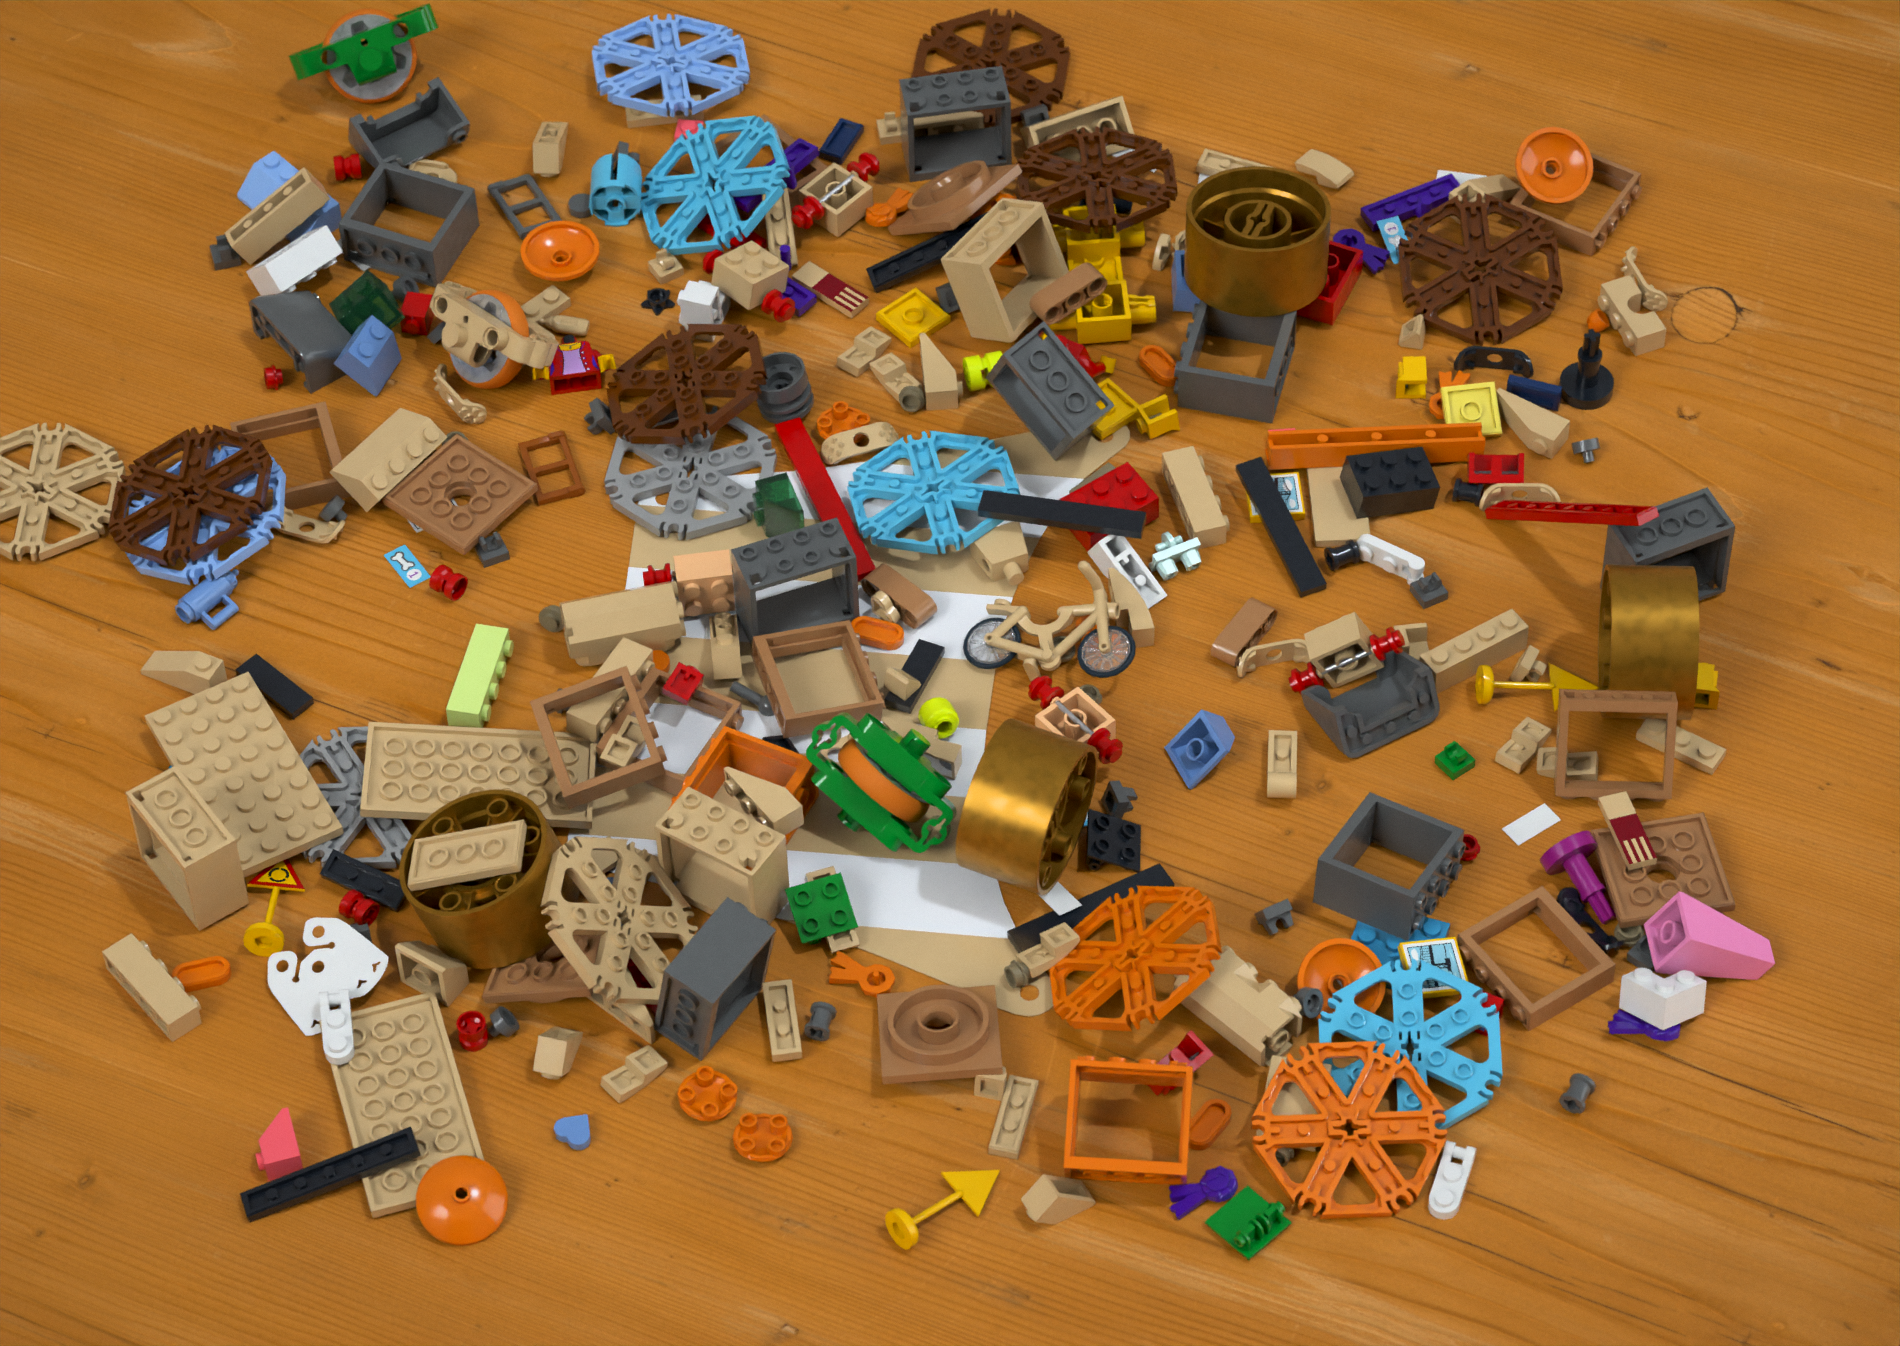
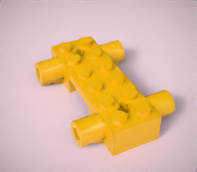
M1087 206L1063 207V215L1070 216L1075 220H1085L1088 216ZM1143 221L1119 232H1116L1115 226H1113L1112 233H1109L1107 228L1102 227L1098 229V234L1093 232V227H1090L1091 234L1059 225L1052 226L1061 252H1066L1069 272L1079 265L1089 262L1107 279L1108 283L1102 294L1057 323L1049 325L1052 331L1076 329L1079 344L1131 340V325L1156 323L1155 297L1149 295L1143 297L1128 295L1126 280H1123L1120 248L1145 246Z

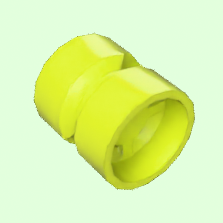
M1000 350L985 353L984 358H981L979 355L963 358L964 377L970 392L985 389L986 384L993 387L986 379V376L1002 356Z

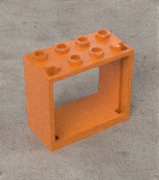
M724 726L718 736L712 738L710 748L706 754L699 757L696 768L691 776L685 778L681 791L676 797L674 796L671 799L672 804L669 809L687 787L713 799L725 781L724 768L728 766L785 787L802 805L803 817L805 818L819 797V788L811 780L817 769L804 755ZM798 828L785 835L786 845ZM746 866V867H745L746 869H748V870H750V871L753 870V868H751V867H749V866Z
M1089 1055L1071 1059L1064 1153L1065 1178L1160 1185L1187 1184L1193 1066H1187V1063L1170 1061L1169 1065L1157 1064L1156 1060L1139 1059L1138 1063H1127L1126 1059L1121 1057H1109L1108 1061H1096V1057ZM1081 1081L1183 1087L1178 1163L1076 1156Z

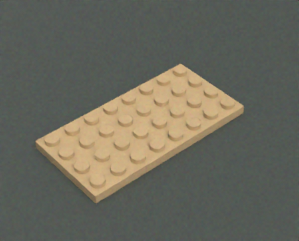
M249 672L145 715L148 727L171 766L177 765L235 838L244 877L344 834L342 825Z
M385 722L368 723L360 817L426 820L442 806L467 794L484 790H508L522 794L532 800L539 807L550 827L592 829L593 801L568 809L540 731ZM554 732L572 785L595 778L597 743L573 733Z
M435 991L351 1012L354 1056L349 1062L342 1065L330 1063L353 1149L411 1127L421 1156L362 1179L372 1218L416 1207V1193L419 1183L424 1174L437 1162L459 1155L473 1156L484 1160ZM319 1020L320 1029L322 1032L321 1020ZM460 1190L456 1193V1196L467 1193L463 1190Z

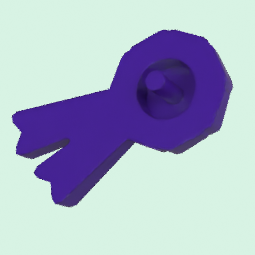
M1354 229L1339 230L1333 237L1334 242L1363 250V264L1374 275L1377 274L1378 270H1384L1386 260L1390 257V251L1366 244L1363 234Z
M1618 1010L1613 1015V1021H1608L1609 1034H1645L1651 1039L1660 1041H1671L1677 1039L1680 1035V1023L1661 1030L1622 1010Z
M1218 1166L1217 1168L1206 1170L1200 1183L1169 1186L1171 1203H1175L1170 1206L1171 1212L1176 1213V1218L1180 1220L1207 1199L1219 1203L1232 1198L1238 1188L1234 1172Z

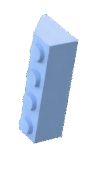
M272 151L253 164L237 193V198L253 210L299 172V170L278 153ZM328 195L330 200L322 208L316 210L305 219L300 226H297L287 234L285 238L293 242L306 232L327 225L330 232L335 231L339 228L338 224L342 219L339 203Z

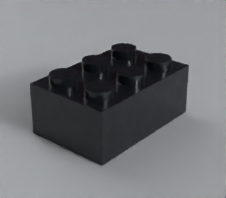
M1423 447L1349 455L1345 458L1340 474V480L1357 519L1434 509L1440 490V485Z

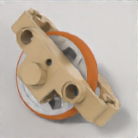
M446 281L444 284H437L429 307L436 317L446 322L442 330V346L449 352L455 371L466 383L481 389H494L510 382L525 364L538 369H543L544 366H551L559 342L556 341L555 336L551 332L527 318L521 306L513 297L498 290L476 291L450 281Z

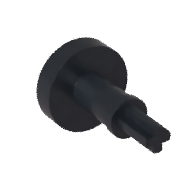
M1589 329L1588 333L1584 334L1583 346L1578 350V362L1567 366L1562 371L1559 386H1562L1561 398L1570 406L1582 410L1598 409L1606 405L1613 395L1614 378L1611 372L1600 364L1602 360V351L1599 348L1600 333H1594V329Z

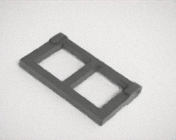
M529 173L503 182L498 181L487 187L488 192L500 206L521 240H524L533 229L542 224L562 221ZM527 185L536 197L508 206L500 193ZM542 206L551 219L524 228L515 214Z

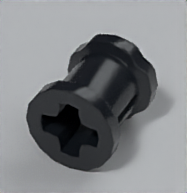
M1457 478L1454 485L1452 502L1461 500L1474 503L1476 507H1479L1484 492V483L1473 484L1463 482L1462 478Z
M1351 539L1347 540L1344 545L1324 549L1325 560L1331 571H1336L1339 569V566L1352 562L1356 564L1360 561L1357 545Z

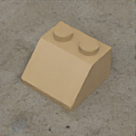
M420 940L402 942L395 946L401 982L423 994L435 991L437 1001L446 1007H449L469 984L467 966L462 961L442 953L438 947L427 945Z

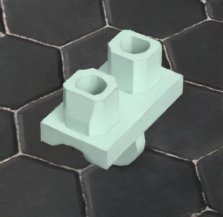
M1165 532L1161 534L1162 542L1155 545L1158 553L1152 555L1153 561L1148 564L1152 572L1157 570L1163 580L1166 581L1178 574L1179 571L1175 565L1178 561L1182 560L1187 571L1200 567L1202 561L1198 549L1201 544L1197 537L1183 542L1181 535L1173 538L1170 532Z

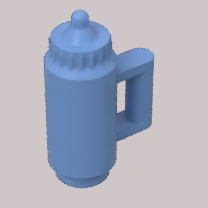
M237 569L229 570L217 579L213 575L212 581L209 582L206 578L180 598L175 606V611L180 619L187 624L201 619L212 630H215L238 612V606L228 596L238 585L236 576L239 574V571ZM220 602H223L226 607L211 618L207 613Z

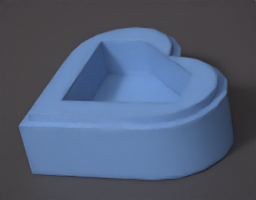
M587 1114L564 1117L556 1121L554 1132L559 1141L568 1142V1145L574 1150H583L589 1146L591 1138Z

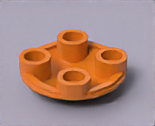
M837 401L833 404L832 408L821 413L817 419V430L820 436L826 440L834 434L869 425L870 416L859 409L850 407L844 401ZM856 435L853 439L854 443L861 441L866 435Z
M701 1066L681 1083L678 1090V1101L681 1109L688 1116L699 1121H714L722 1119L733 1110L737 1103L738 1088L727 1075L714 1071L709 1066Z
M745 1113L740 1117V1123L736 1126L733 1133V1143L736 1150L743 1157L757 1162L773 1161L783 1156L790 1149L793 1135L786 1116L782 1114Z

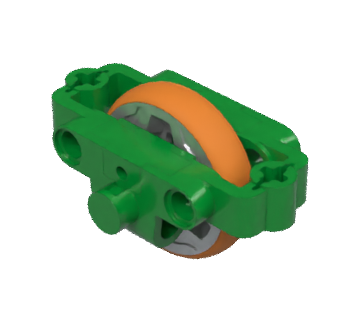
M430 3L396 15L378 9H359L347 13L338 19L329 29L323 42L289 55V59L297 80L324 71L332 86L343 96L361 103H379L399 94L410 82L417 61V51L413 38L439 28Z
M842 712L833 717L831 721H824L814 728L811 737L813 742L806 750L807 759L818 768L811 777V780L842 808L837 817L845 826L854 832H857L863 826L894 852H897L904 843L912 851L922 853L931 845L942 843L951 832L950 823L957 813L955 805L945 797L952 788V785L931 766V762L923 755L931 746L923 735L914 729H910L902 737L896 731H890L869 713H866L858 722L850 714ZM836 723V726L831 730L830 738L817 746L822 740L824 734L822 731L830 729ZM844 726L850 732L853 739L847 741L838 753L840 765H838L833 760L822 755L821 751L823 749H830L839 742L842 734L841 727ZM930 805L936 806L942 811V815L932 816L924 823L921 831L922 838L919 839L903 820L916 822L927 813ZM945 818L946 821L941 826L940 834L938 833L929 841H926L932 834L933 827L937 824L939 825Z

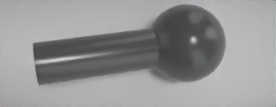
M736 681L733 682L730 688L731 692L757 705L762 715L774 716L767 695L762 696Z

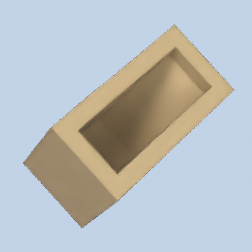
M554 1026L539 1035L533 1071L542 1072L541 1076L548 1079H559L560 1076L562 1077L570 1072L582 1040L583 1032Z
M1045 1174L1021 1198V1201L1027 1208L1028 1216L1033 1221L1054 1225L1092 1207L1096 1203L1081 1180Z

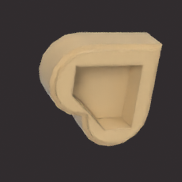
M879 590L871 596L872 612L881 620L897 623L901 619L898 610L893 606L887 594Z

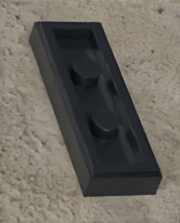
M919 639L901 670L920 681V688L906 701L889 691L885 697V706L911 714L944 656L945 647Z
M255 654L235 669L237 676L249 672L263 697L293 720L314 704L312 696L258 654Z
M334 849L320 872L322 878L348 890L355 889L362 893L365 898L372 899L397 913L406 898L399 879Z

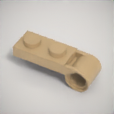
M1269 730L1267 798L1296 799L1297 731Z

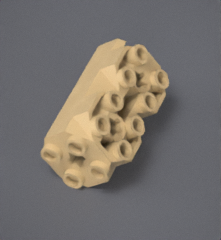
M676 581L559 602L569 657L575 659L576 663L581 666L603 664L623 637L653 650L665 652L672 649L677 638L686 636L683 619L679 620L684 618L682 602H678V599H675L679 597Z
M1225 945L1221 948L1222 953L1218 952L1220 960L1210 961L1215 968L1214 972L1210 973L1211 976L1180 1003L1259 1066H1264L1265 1064L1270 1066L1272 1055L1282 1057L1286 1055L1292 1047V1044L1288 1042L1292 1035L1296 1038L1299 1036L1302 1029V1016L1299 1012L1302 1010V1006L1295 997L1288 996L1279 989L1273 980L1268 979L1264 983H1258L1256 980L1258 976L1256 968L1251 963L1243 961L1235 954L1232 948ZM1174 974L1176 978L1174 990L1182 983L1187 982L1189 975Z

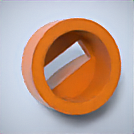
M1600 309L1594 310L1587 318L1588 328L1594 329V332H1601L1610 326L1609 319Z

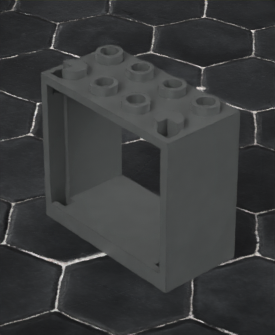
M1002 66L899 79L902 150L910 182L931 180L951 168L971 161H984L987 167L1012 165L1011 101ZM995 108V127L914 137V118Z
M381 161L338 225L345 261H355L370 266L372 269L398 277L408 275L415 282L436 288L438 283H442L480 224L475 188ZM388 203L446 219L431 242L374 226Z
M1201 300L1199 304L1195 303L1192 314L1194 322H1189L1186 333L1188 341H1183L1180 352L1182 360L1176 362L1174 377H1178L1174 387V394H1178V407L1273 423L1295 349L1297 310L1277 316L1249 317L1223 312L1207 305ZM1210 335L1275 347L1266 378L1260 379L1196 367L1205 336Z
M1044 321L1003 353L986 376L990 384L1054 460H1057L1095 429L1115 406ZM1042 332L1047 335L1044 340L1039 337ZM1100 400L1106 406L1104 409L1101 410L1096 405V403H1098Z
M1708 487L1655 506L1657 507L1659 517L1641 526L1608 525L1600 589L1604 568L1607 564H1652L1656 566H1693L1697 576L1699 601L1725 592L1735 525Z
M837 517L731 549L736 614L751 647L754 636L846 620L852 622L855 618L860 617L857 559ZM832 568V578L756 601V591ZM849 612L850 615L845 616L844 613Z
M1369 792L1318 858L1313 902L1408 941L1416 930H1421L1427 914H1433L1438 899L1446 896L1452 880L1457 881L1458 874L1463 867L1462 864H1459L1460 858L1466 847V843L1463 842L1464 830ZM1371 843L1428 865L1410 890L1354 867Z
M727 897L664 970L654 1030L702 1061L763 989L762 983L765 982L776 929L768 925L767 920L758 918L749 912L742 903L734 902Z

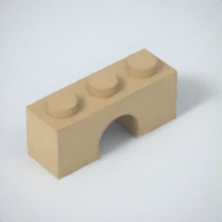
M1628 275L1601 284L1598 304L1600 309L1609 316L1612 327L1621 334L1624 345L1629 347L1635 356L1664 347L1666 327L1655 311L1645 314L1635 313L1640 311L1642 292L1632 277Z

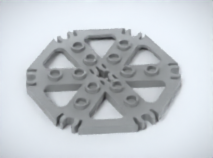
M713 406L712 411L707 414L717 412V406ZM677 409L673 410L651 429L658 425L679 420ZM736 416L726 424L748 437L747 441L712 451L717 431L710 435L708 429L706 430L707 438H703L702 434L699 433L693 437L694 442L690 443L686 437V445H683L682 449L673 444H631V442L626 441L624 435L621 438L617 436L604 480L606 494H610V503L613 504L614 509L659 537L663 529L664 538H668L670 532L677 531L679 540L684 538L685 532L686 540L747 523V520L753 519L750 509H755L758 512L762 511V505L764 507L766 505L777 464L775 448L771 449V440L768 439V435ZM627 451L635 453L656 466L629 475H624L619 471L624 454ZM694 464V471H692V474H690L688 478L687 472H689L690 469H692V466ZM759 466L762 467L758 484L752 489L744 488L726 477L727 475ZM670 492L665 511L660 515H653L634 503L635 501ZM699 494L727 510L724 514L703 520L693 518Z
M368 726L337 727L338 733L334 729L330 730L332 739L329 741H324L320 735L317 736L318 746L312 739L300 754V758L307 769L315 762H324L338 781V783L317 784L342 825L344 834L308 849L301 854L305 860L308 856L310 863H313L318 857H323L321 859L323 868L332 850L334 849L344 854L347 847L364 825L367 824L384 849V852L378 857L354 859L375 869L397 868L396 862L400 865L403 851L412 836L401 819L360 817L364 765L352 749V746L356 743L367 742Z

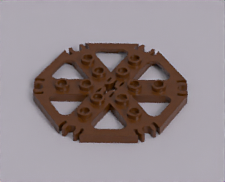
M995 8L991 16V10L986 9L937 23L936 27H931L932 36L924 33L923 39L920 38L911 78L1002 66L1008 93L1028 103L1027 105L1011 109V124L1022 121L1020 111L1041 104L1046 105L1048 111H1051L1052 102L1050 101L1059 104L1060 98L1063 100L1071 59L1069 47H1064V38H1061L1060 34L1015 11V15L1012 18L1011 10H1007L1006 15L999 16L998 9ZM973 23H984L986 30L982 48L959 37L953 31L956 28L966 27ZM1017 26H1023L1042 37V40L1009 50L1012 31ZM934 52L956 64V66L928 72L925 70L927 54ZM1054 63L1058 64L1055 79L1050 83H1045L1026 73L1027 71ZM995 108L974 111L983 113L984 128H988L990 122H992V127H995Z
M1095 126V131L1092 133L1086 132L1085 127H1081L1080 134H1078L1077 128L1027 148V151L1023 152L1024 159L1019 158L1018 163H1016L1022 170L1021 174L1017 177L1020 200L1043 202L1051 224L1091 234L1090 227H1093L1095 234H1098V229L1102 227L1107 228L1108 232L1112 233L1113 226L1116 227V232H1119L1167 211V208L1171 207L1170 200L1175 201L1176 196L1178 197L1173 156L1169 149L1162 151V143H1157V140L1102 126V133H1100L1098 126ZM1114 144L1134 149L1112 160H1107L1106 146ZM1068 147H1075L1079 150L1080 162L1051 154ZM1153 169H1159L1164 174L1165 184L1137 178L1136 176ZM1032 177H1041L1046 180L1056 181L1057 183L1036 192H1030L1028 180ZM1113 197L1145 205L1147 208L1136 211L1131 216L1120 218L1115 214ZM1084 198L1086 199L1088 216L1085 220H1075L1070 216L1054 214V211Z
M1477 193L1475 202H1469L1467 194H1463L1461 204L1458 199L1459 195L1409 223L1404 235L1410 237L1411 240L1400 238L1397 252L1403 303L1406 301L1405 307L1407 309L1413 305L1418 306L1419 308L1414 311L1413 317L1419 314L1423 315L1425 325L1474 346L1476 343L1475 336H1478L1479 346H1483L1484 337L1486 336L1493 339V345H1497L1498 334L1501 337L1502 344L1551 315L1556 303L1550 301L1549 298L1560 300L1563 285L1556 236L1553 237V230H1549L1546 233L1540 231L1545 227L1546 221L1540 220L1541 216L1486 193H1484L1485 203L1482 202V195L1480 193ZM1493 213L1518 222L1522 228L1491 245L1488 216ZM1449 216H1456L1461 224L1463 246L1428 232V229ZM1536 252H1542L1547 257L1549 279L1544 281L1512 266ZM1414 259H1421L1445 269L1447 272L1417 289L1412 284L1410 262ZM1475 266H1484V272L1482 273L1480 270L1475 271ZM1469 292L1472 325L1470 327L1461 328L1437 316L1439 309ZM1497 292L1528 304L1532 308V312L1510 326L1502 325L1500 323Z
M687 324L689 327L688 331L682 325L680 326V332L676 335H672L671 331L668 330L666 333L667 339L663 333L616 369L617 372L613 373L616 382L608 383L609 388H606L612 425L616 434L619 437L624 435L626 441L631 442V444L686 445V437L690 443H693V437L699 433L702 434L703 438H707V429L710 435H713L758 399V395L762 393L759 385H766L767 383L765 379H768L761 343L757 334L754 331L749 333L747 327H742V324ZM697 335H724L723 339L719 340L716 345L696 359L693 342ZM657 350H666L669 370L636 369L637 366L642 365L652 357L653 353ZM746 352H750L752 365L749 369L745 371H724ZM650 396L631 412L623 413L621 410L620 398ZM704 397L733 398L717 412L707 414ZM677 408L679 423L676 427L672 429H651Z
M205 425V430L201 434H199L196 427H193L191 431L187 429L134 460V464L128 466L132 472L131 475L120 476L123 482L117 480L108 529L121 551L168 566V560L172 566H175L176 560L179 557H182L185 564L189 563L190 559L194 562L248 530L247 526L254 524L250 515L262 514L259 507L265 509L273 463L272 458L263 443L257 438L213 425L212 430L209 425ZM227 444L241 449L211 467L213 451L218 445ZM183 451L179 475L155 468L159 463ZM258 474L254 496L244 497L225 491V489L249 475ZM143 494L156 499L126 517L128 502L133 495ZM202 514L230 523L226 531L219 532L203 544L197 543ZM170 522L166 545L161 551L140 545V541L145 536L150 535Z

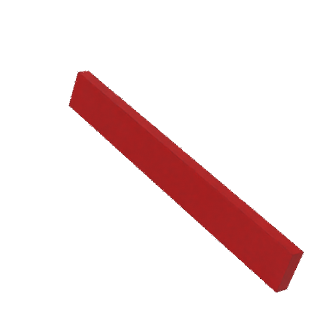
M798 417L775 424V432L819 521L823 522L837 517L856 555L858 581H861L876 567L801 418Z
M1502 500L1484 510L1486 519L1641 526L1659 517L1657 507L1523 500Z

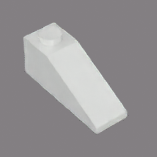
M1108 535L1087 552L1107 578L1108 568L1112 567L1125 576L1141 595L1148 609L1167 596L1125 537Z

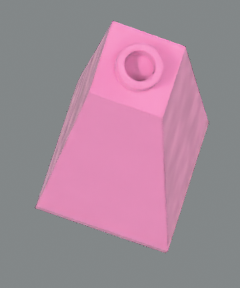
M1680 891L1644 923L1654 970L1657 973L1676 974L1679 971L1687 970L1693 972L1695 976L1758 980L1775 964L1770 941L1767 938Z

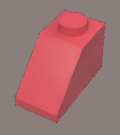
M288 1107L283 1108L258 1140L261 1152L255 1153L259 1171L266 1170L268 1181L303 1169Z

